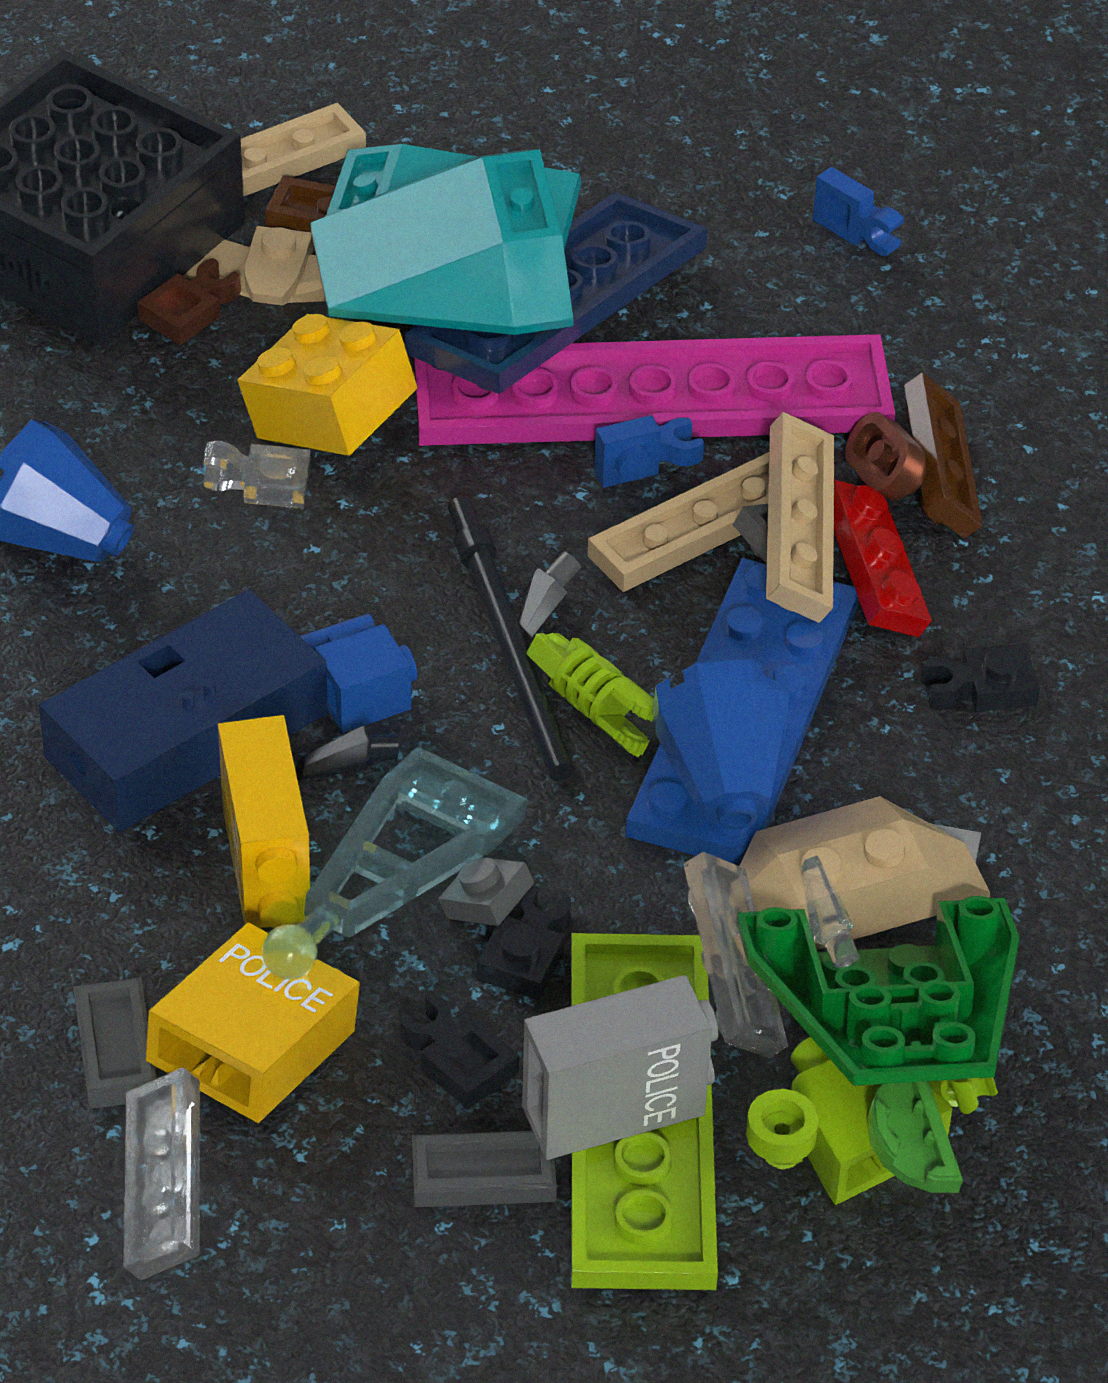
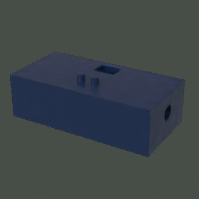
M248 589L40 703L39 711L44 757L120 833L221 775L218 723L284 715L289 736L328 714L326 660Z

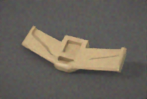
M257 226L250 247L223 240L183 275V277L192 280L196 277L198 266L204 261L214 258L218 261L219 279H224L233 272L239 273L240 295L250 298L253 302L284 305L295 302L325 301L316 255H312L313 238L311 232L289 230L281 227Z

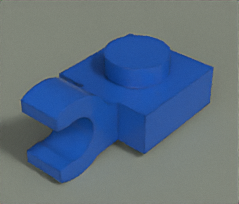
M649 415L596 428L594 473L604 488L657 475L659 473V461H668L678 466H692L703 460L704 441L702 438L691 440L692 421L686 417L676 418L667 424L658 426L654 417Z

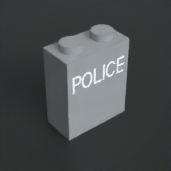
M686 975L524 1019L522 1107L546 1160L705 1115L707 1085L713 1084L715 1080L710 1047L711 1042L718 1039V1026L710 1003L706 999L698 1001Z

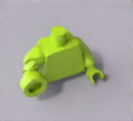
M811 1037L802 1041L791 1055V1063L800 1073L792 1081L791 1090H769L756 1097L749 1107L746 1136L748 1144L753 1151L764 1158L768 1164L779 1169L792 1168L797 1163L803 1162V1158L808 1156L828 1196L837 1205L895 1176L882 1165L869 1140L867 1117L877 1089L882 1084L853 1086ZM993 1077L929 1081L947 1136L952 1107L959 1106L960 1112L970 1114L978 1108V1096L987 1095L993 1097L998 1094Z

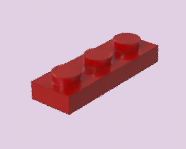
M834 479V533L868 625L920 637L932 619L885 497L870 486H857Z

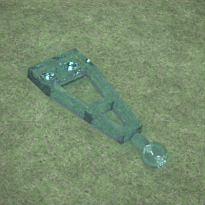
M420 747L415 748L382 778L306 894L304 915L307 917L299 925H281L267 935L262 946L264 964L272 974L279 978L297 979L304 976L315 964L317 945L331 931L334 930L350 938L459 872L467 863L490 853L525 819L528 799ZM396 806L457 835L413 863L373 844V841ZM353 872L378 883L351 901L338 895Z

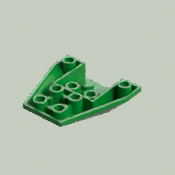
M971 896L963 900L938 901L935 946L902 944L893 948L865 950L835 948L826 952H817L805 909L788 910L780 907H771L762 911L737 913V927L748 965L853 1086L995 1077L1019 947V934L1005 898Z

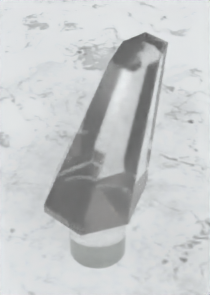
M814 856L805 859L802 865L809 925L813 939L822 945L825 944L835 968L849 966L860 957L849 933L854 924L819 857Z

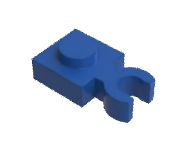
M832 166L817 176L813 220L855 246L865 239L868 246L882 256L889 255L901 246V240L890 233L904 223V217L892 208L884 207L880 209L873 205L874 191Z

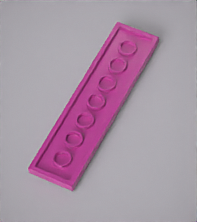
M881 334L571 343L500 394L484 390L472 382L449 372L435 369L430 364L414 358L415 381L418 387L416 390L419 446L591 441L596 439V428L649 415L654 417L658 426L667 424L676 418H690L692 421V437L770 435V426L782 412L790 414L828 433H851L856 424L864 416L872 412H878L895 421V409Z

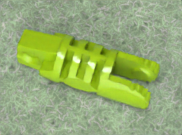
M559 633L536 634L527 651V655L551 678L549 685L559 695L565 697L584 716L590 718L596 726L626 751L637 757L643 755L650 740L624 716L631 709L632 713H635L638 717L650 722L654 721V698L629 677H625L618 668L600 656L596 650L581 639L572 638L569 641Z

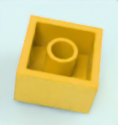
M306 314L298 319L276 344L263 352L257 361L237 379L258 439L350 456L418 389L400 329L372 325L368 322L330 318L321 314Z

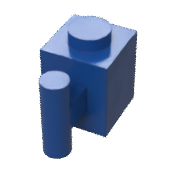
M369 613L300 636L326 660L327 707L341 733L411 710V682L417 680V668L413 655L406 645L398 646L385 624L375 626L374 620Z

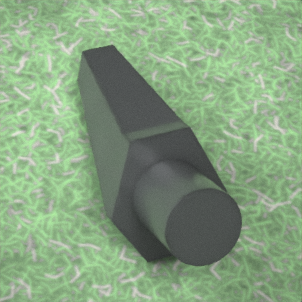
M562 551L545 571L538 568L532 576L517 621L519 626L530 637L534 636L562 598L568 593L563 587L581 568L580 563L566 551Z

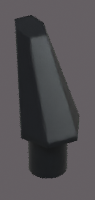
M361 726L302 756L297 762L295 769L297 780L363 771L370 761L396 760L399 754L398 738L396 735H370L367 726Z

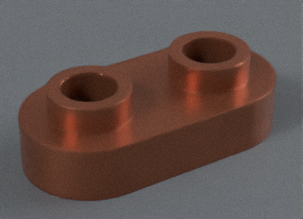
M878 412L867 414L856 424L845 448V458L850 467L868 486L876 489V491L892 501L900 500L914 493L921 486L926 475L925 453L923 449L897 422Z

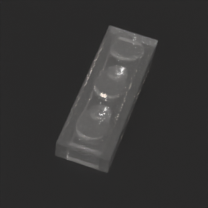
M702 852L683 863L689 886L688 903L696 917L703 947L701 954L702 963L710 977L717 1007L715 1013L717 1026L723 1035L725 1043L769 1058L787 1048L788 1043L777 997L748 965L737 927L738 912H756L746 869Z
M184 1067L126 1092L123 1267L140 1280L200 1255V1081Z

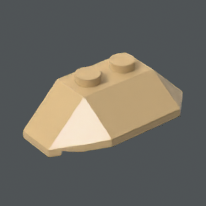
M879 796L756 831L716 914V924L738 973L752 968L747 963L737 927L738 912H756L771 907H780L788 910L805 909L816 949L820 950L936 916L938 901L963 900L971 896L990 898V891L966 843Z

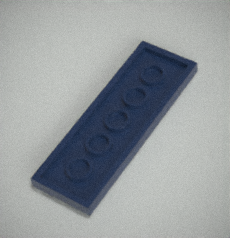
M614 192L571 222L564 253L573 313V327L511 335L417 325L405 333L407 355L428 363L435 369L449 372L472 382L484 390L500 394L707 248L708 228Z

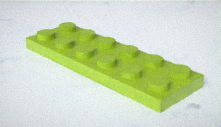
M572 933L571 1006L683 975L687 976L698 1001L706 999L709 1002L707 935ZM712 1084L707 1085L704 1116L571 1153L572 1288L716 1290L718 1265Z

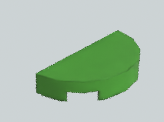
M929 1081L882 1084L877 1089L867 1117L870 1144L882 1165L903 1183L930 1193H959L963 1179Z

